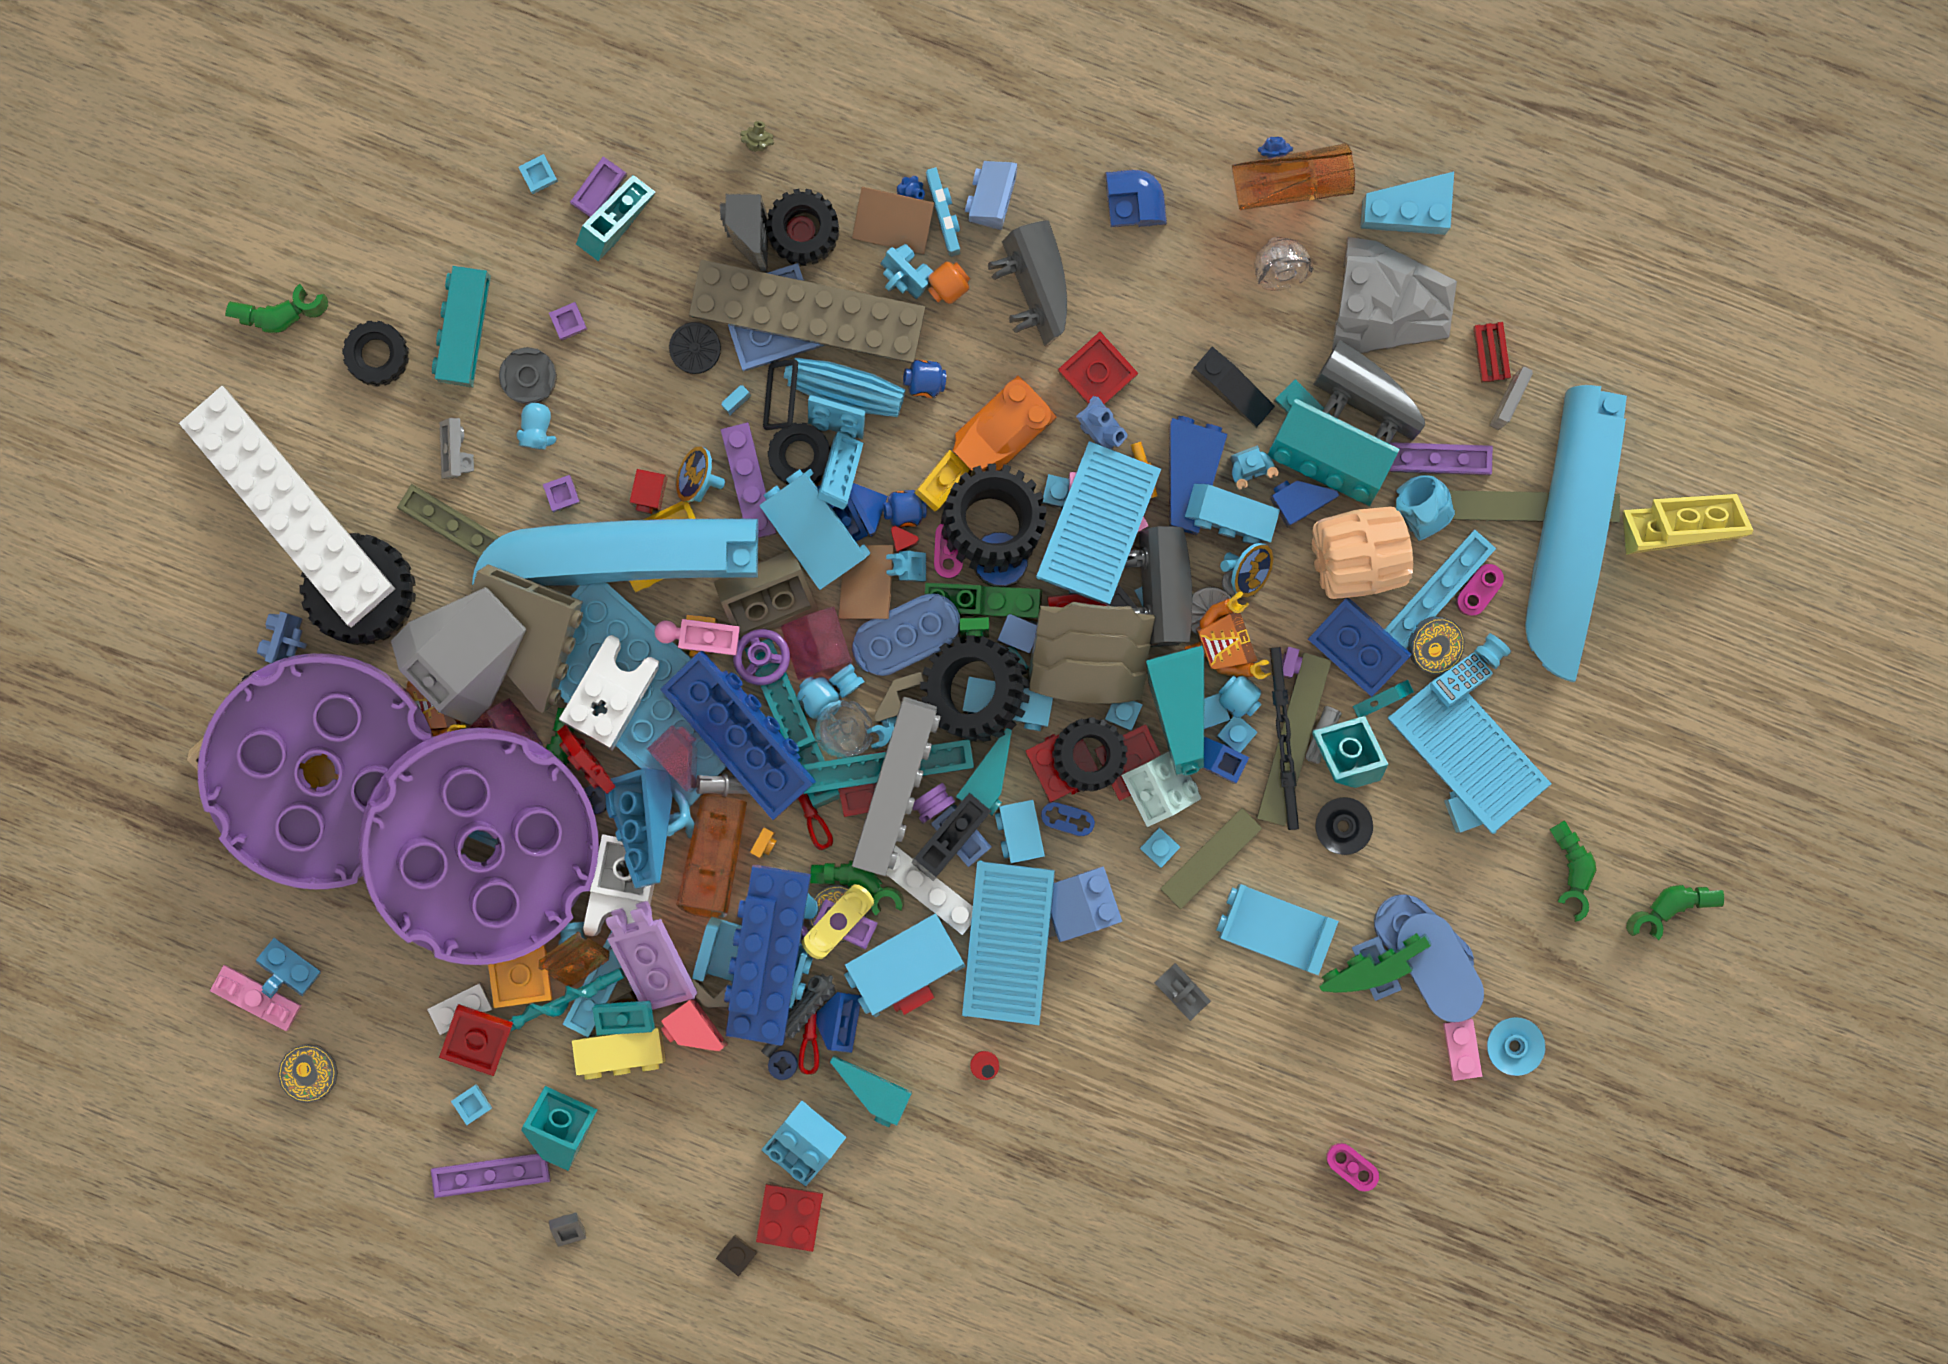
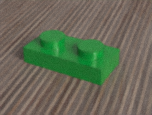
M989 617L960 618V637L966 640L967 635L989 638Z

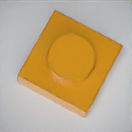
M764 827L750 853L759 858H762L764 854L769 856L777 840L773 839L775 832Z

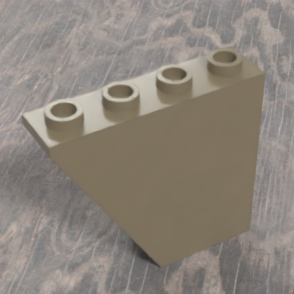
M488 564L477 571L471 593L487 587L527 629L506 674L539 712L544 713L550 707L556 706L560 699L561 690L558 688L560 681L565 678L569 666L566 664V660L576 643L573 635L575 628L579 627L583 618V612L580 611L583 601Z

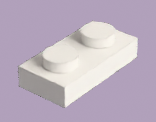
M481 983L427 1009L439 1035L448 1032L458 1004L483 1013L493 1009Z

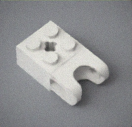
M613 635L605 639L559 718L563 724L611 751L615 748L659 669V661L648 657L634 671L626 672L620 670L616 665V659L621 649V643L619 638ZM606 704L604 707L607 713H600L598 716H595L594 707Z
M603 834L601 837L598 862L590 889L591 893L583 928L587 936L593 937L600 933L605 919L612 915V910L623 908L627 916V924L635 922L631 916V911L637 909V903L648 901L651 904L655 884L640 889L635 888L630 874H628V877H624V874L619 871L621 866L625 867L624 857L626 851L622 841H618L617 837Z

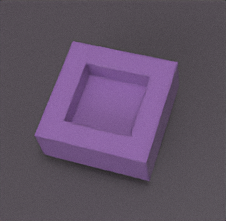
M576 302L549 313L561 341L588 330Z
M570 475L543 484L552 512L580 503Z
M1285 648L1282 660L1284 678L1290 679L1293 677V673H1299L1302 663V657L1298 656L1299 649Z

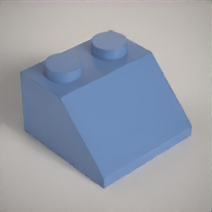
M1104 866L1054 883L1050 917L1059 942L1122 922Z

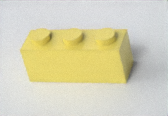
M656 1027L652 1032L600 1035L572 1040L576 1076L584 1075L585 1080L602 1077L601 1072L613 1070V1075L631 1073L630 1068L639 1066L642 1067V1071L659 1069L660 1063L666 1061L661 1027Z

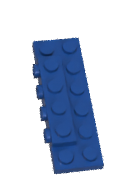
M700 651L660 690L769 817L774 820L816 781L798 761L801 758L797 753L799 751L798 745L792 739H785L778 731L780 729L779 723L773 717H766L761 712L760 701L754 695H747L742 690L741 686L743 683L741 679L733 672L728 673L726 670L721 672L706 653Z
M753 864L746 901L740 900L737 917L743 918L741 929L736 928L733 946H738L737 957H731L729 974L734 975L732 985H727L724 1002L729 1003V1016L725 1036L783 1046L811 874Z

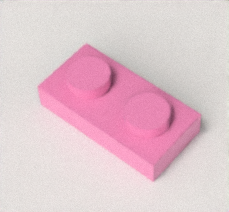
M1467 1019L1462 1022L1443 1023L1452 1080L1482 1077L1473 1019Z

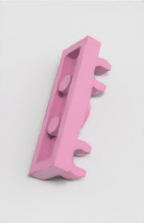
M223 965L210 989L212 993L285 1031L289 1030L302 1006L278 992L270 999L262 993L263 989L261 988L263 984L227 965Z

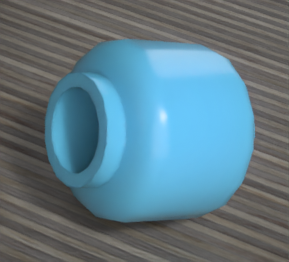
M1233 675L1218 691L1221 694L1220 704L1236 718H1240L1245 714L1251 717L1262 705L1258 701L1261 697V690L1245 676L1235 677Z
M809 677L800 684L797 700L810 718L825 720L838 710L839 694L826 678L819 677L814 679Z

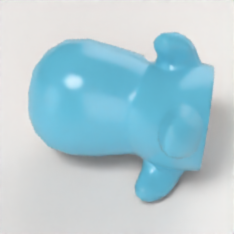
M530 403L523 408L521 413L522 430L517 431L516 434L519 446L546 450L547 446L553 445L556 442L557 438L555 436H546L551 420V412L548 407L540 403Z

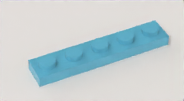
M1473 530L1384 630L1406 649L1409 644L1410 635L1414 633L1417 628L1416 626L1422 620L1436 616L1496 548L1480 533Z

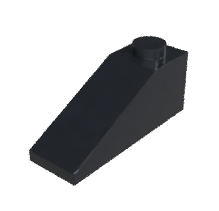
M1213 346L1191 372L1255 428L1260 425L1275 407L1231 361Z
M968 793L911 863L934 881L991 813V810L971 793Z

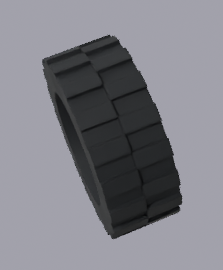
M371 320L366 321L367 323L364 324L360 323L354 330L349 332V336L344 340L345 345L342 348V354L344 355L343 361L348 367V371L367 385H388L393 380L396 381L399 379L400 374L404 373L406 370L405 366L409 362V348L406 346V340L393 326L382 321L373 322ZM371 340H381L389 347V359L381 367H370L362 358L363 347Z
M795 422L790 428H783L773 435L774 438L769 443L768 459L773 473L780 481L788 485L789 483L786 479L799 470L791 467L786 461L785 456L788 446L796 441L808 443L814 451L812 463L808 467L800 469L802 473L811 469L813 474L810 476V479L813 483L819 482L822 479L831 448L825 435L817 427L810 426L808 423L802 422V424H797Z

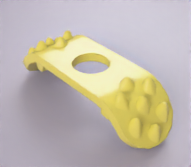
M860 885L851 886L802 939L804 950L816 959L826 957L873 906L874 899L872 895ZM835 913H842L847 918V925L842 930H835L830 925V918Z

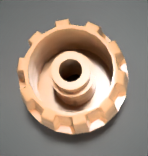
M1395 507L1354 510L1321 519L1314 524L1312 530V551L1317 557L1314 561L1315 570L1320 572L1319 583L1321 588L1325 589L1328 598L1338 599L1373 595L1406 586L1412 578L1413 551L1410 535L1404 518Z

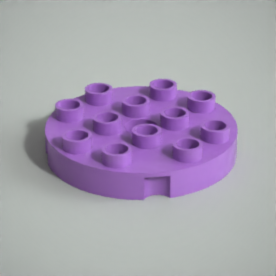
M327 653L303 654L278 660L252 673L237 685L218 707L207 727L198 762V785L204 811L210 812L215 825L221 833L219 840L227 850L249 869L267 879L304 889H331L355 884L358 882V878L363 876L359 857V835L363 814L374 788L385 772L401 756L418 744L432 738V731L426 717L412 696L396 680L368 663L343 655ZM326 754L328 755L327 758L333 762L335 774H339L338 780L333 779L328 785L317 787L316 789L311 787V784L304 778L303 769L299 768L300 762L305 763L313 756Z
M468 728L450 731L432 737L406 752L385 772L374 788L366 805L360 827L359 857L362 875L368 892L386 923L407 943L414 942L432 951L435 958L465 965L496 964L513 960L540 948L552 940L574 918L571 908L582 892L590 890L598 862L599 843L595 815L591 803L576 777L554 754L537 742L499 729ZM475 830L485 831L498 840L492 856L482 863L470 860L465 853L461 854L465 839Z

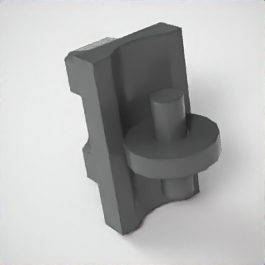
M1176 963L1154 982L1189 1021L1211 1002Z

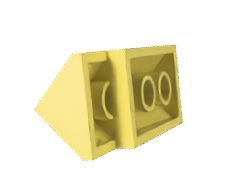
M1737 494L1653 499L1652 508L1623 510L1626 555L1740 539L1753 533V528Z

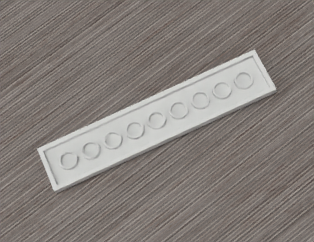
M223 386L218 388L179 423L348 626H354L395 590L387 578Z

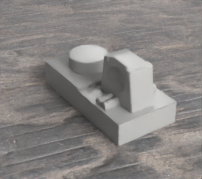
M448 418L439 422L441 479H453L461 476L463 473L473 472V454L460 452L461 443L464 440V429L460 425V418Z

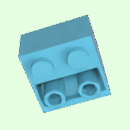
M801 1101L761 1150L772 1161L791 1174L795 1180L806 1187L846 1139V1136Z

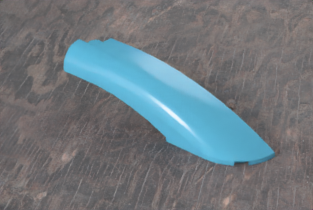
M1594 385L1574 386L1565 393L1553 476L1537 556L1533 567L1525 622L1531 651H1534L1543 663L1542 666L1557 677L1570 682L1576 681L1592 613L1611 517L1626 422L1624 413L1627 396L1601 391V386Z
M758 519L628 520L519 529L499 537L485 549L474 569L472 585L474 584L477 571L488 564L542 586L588 585L605 582L668 578L758 577Z

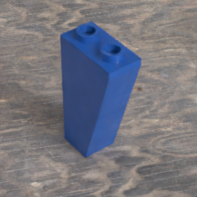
M1178 416V419L1172 418L1169 425V527H1183L1185 533L1197 536L1200 527L1194 525L1195 520L1185 517L1194 484H1209L1213 486L1227 434L1222 433V428L1219 426L1206 424L1205 427L1195 425L1194 419Z

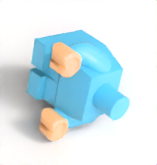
M1258 445L1230 457L1233 464L1232 476L1236 483L1235 487L1239 491L1242 488H1247V481L1252 480V476L1257 478L1266 474L1269 479L1273 478V476H1278L1279 472L1275 468L1273 460L1265 452H1260Z

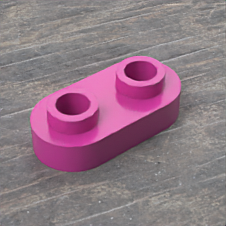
M940 524L935 532L934 568L939 576L951 579L960 574L963 562L961 563L956 559L957 549L952 552L949 551L947 547L948 541L943 539L942 535L944 524ZM947 559L954 562V567L950 570L943 567V562Z
M1486 564L1477 569L1457 596L1456 605L1462 614L1475 616L1485 609L1503 584L1504 576L1501 569L1493 564ZM1487 573H1491L1494 576V582L1491 584L1485 581ZM1469 596H1474L1477 599L1475 606L1468 604Z
M1336 1143L1328 1149L1326 1161L1332 1170L1360 1191H1370L1375 1188L1379 1181V1173L1374 1165L1345 1143ZM1339 1152L1345 1153L1346 1156L1345 1160L1341 1163L1335 1159ZM1365 1170L1368 1172V1178L1361 1181L1358 1178V1174L1360 1171Z

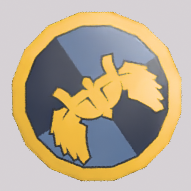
M702 446L693 448L681 463L676 479V490L678 497L682 501L693 502L695 500L701 502L710 486L722 489L725 485L724 478L711 474L712 458L706 448Z
M1256 543L1248 547L1240 557L1231 552L1225 555L1220 567L1223 572L1233 571L1231 583L1235 593L1242 592L1243 595L1241 597H1249L1256 594L1263 587L1272 570L1273 553L1268 545Z

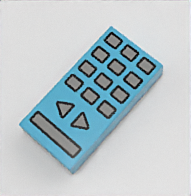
M1473 652L1434 680L1429 687L1449 708L1488 680L1493 672Z

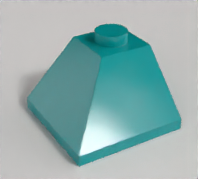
M1365 716L1312 732L1335 783L1357 788L1381 781L1389 764Z
M545 1086L521 1131L543 1160L569 1171L598 1109Z

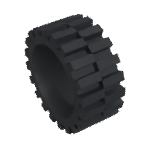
M988 464L985 472L982 471L981 466L974 467L970 476L965 472L960 476L959 482L954 483L943 509L941 524H944L942 529L943 539L949 538L947 543L949 551L952 552L957 549L956 559L961 563L967 558L971 561L969 565L971 569L976 570L978 564L984 565V573H992L994 566H998L999 573L1006 572L1010 564H1012L1013 568L1020 566L1023 558L1027 560L1032 555L1045 528L1046 520L1044 518L1047 511L1046 506H1041L1044 499L1042 492L1034 493L1037 484L1032 479L1027 483L1023 481L1024 472L1018 470L1017 474L1013 475L1009 473L1011 466L1003 465L1002 470L997 471L996 464ZM979 500H1000L1009 505L1015 512L1019 521V532L1015 537L1003 543L985 542L976 537L970 530L966 521L967 509Z
M967 635V640L961 637L952 639L954 646L947 643L941 645L939 648L943 653L940 656L933 653L929 658L934 663L932 668L925 667L922 674L928 676V682H921L920 690L928 694V696L921 697L922 702L936 706V715L941 716L938 727L948 731V733L977 742V739L983 742L991 741V735L997 738L1004 736V727L1012 730L1017 725L1013 718L1015 716L1022 718L1026 712L1020 709L1021 703H1029L1030 698L1029 695L1023 693L1024 688H1030V680L1022 677V675L1027 673L1024 665L1018 663L1020 658L1010 652V649L988 638H979L975 635ZM976 661L986 662L992 669L995 677L993 697L982 710L973 714H961L954 706L951 698L952 681L957 672L965 665Z

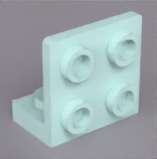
M1169 751L1121 775L1147 827L1171 817L1201 800L1198 787L1191 776L1183 775V773L1176 775Z

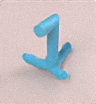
M675 788L672 792L674 793L675 801L679 805L680 812L670 814L667 836H671L685 827L686 835L691 839L696 831V825L691 818L687 799Z

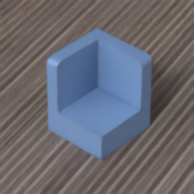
M1009 614L998 641L1030 654L1034 644L1037 622L1032 620L1029 622Z

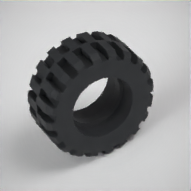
M349 533L395 590L385 597L372 612L350 627L302 571L301 577L304 578V583L299 585V592L303 595L304 601L301 604L304 611H307L310 615L308 619L311 623L320 629L319 631L326 636L353 645L375 644L377 640H385L391 637V632L394 630L398 631L403 626L402 621L404 618H409L412 612L409 608L411 602H415L416 593L413 592V586L416 585L415 578L410 573L411 567L408 561L404 560L402 554L396 548L371 535Z

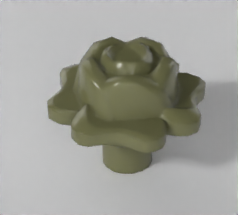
M761 121L754 122V127H748L747 130L740 132L741 141L746 143V147L751 151H763L767 146L774 144L773 134L764 130L765 123Z

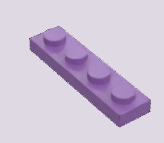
M749 423L721 429L743 519H758V539L777 534L775 527L759 506L766 500L763 496L766 493Z

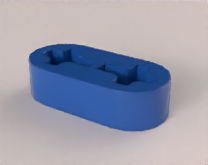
M1052 802L1044 806L1041 811L1042 822L1056 830L1077 836H1085L1091 833L1094 828L1095 821L1093 816L1089 812ZM1053 807L1059 808V814L1067 816L1066 821L1056 820L1054 824L1050 823V817L1046 816V811H1052ZM1081 815H1084L1090 826L1089 828H1083L1082 832L1077 831V825L1069 823L1070 817L1080 819Z

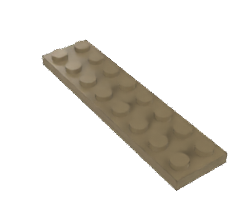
M700 260L689 317L912 364L916 356L926 307Z

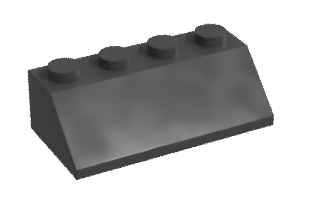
M726 194V203H720V220H722V224L725 226L727 238H731L733 245L759 272L768 273V232L766 228L768 215L761 194Z

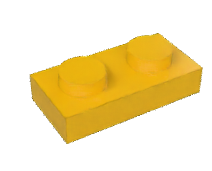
M949 450L914 493L933 511H937L947 500L954 483H958L960 476L965 472L968 473L970 469L957 455Z

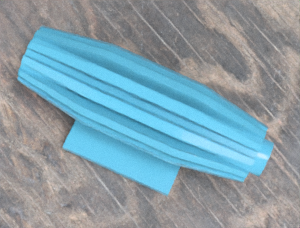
M795 358L798 361L796 389L809 395L808 424L817 427L818 430H831L843 433L854 439H863L865 413L892 417L899 416L905 396V389L874 374L837 363ZM793 365L786 366L784 378L788 379L787 385L790 387Z

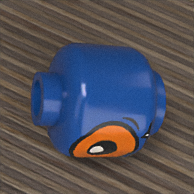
M914 360L910 369L905 368L903 385L908 386L909 393L912 396L936 398L939 392H944L946 370H943L941 364L935 361Z
M915 490L891 492L888 502L883 503L885 520L890 519L893 527H916L921 524L923 518H926V503L914 493Z

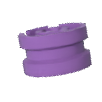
M944 783L939 784L914 801L912 809L919 812V819L922 823L930 820L956 802L952 796H948L945 792L947 788Z

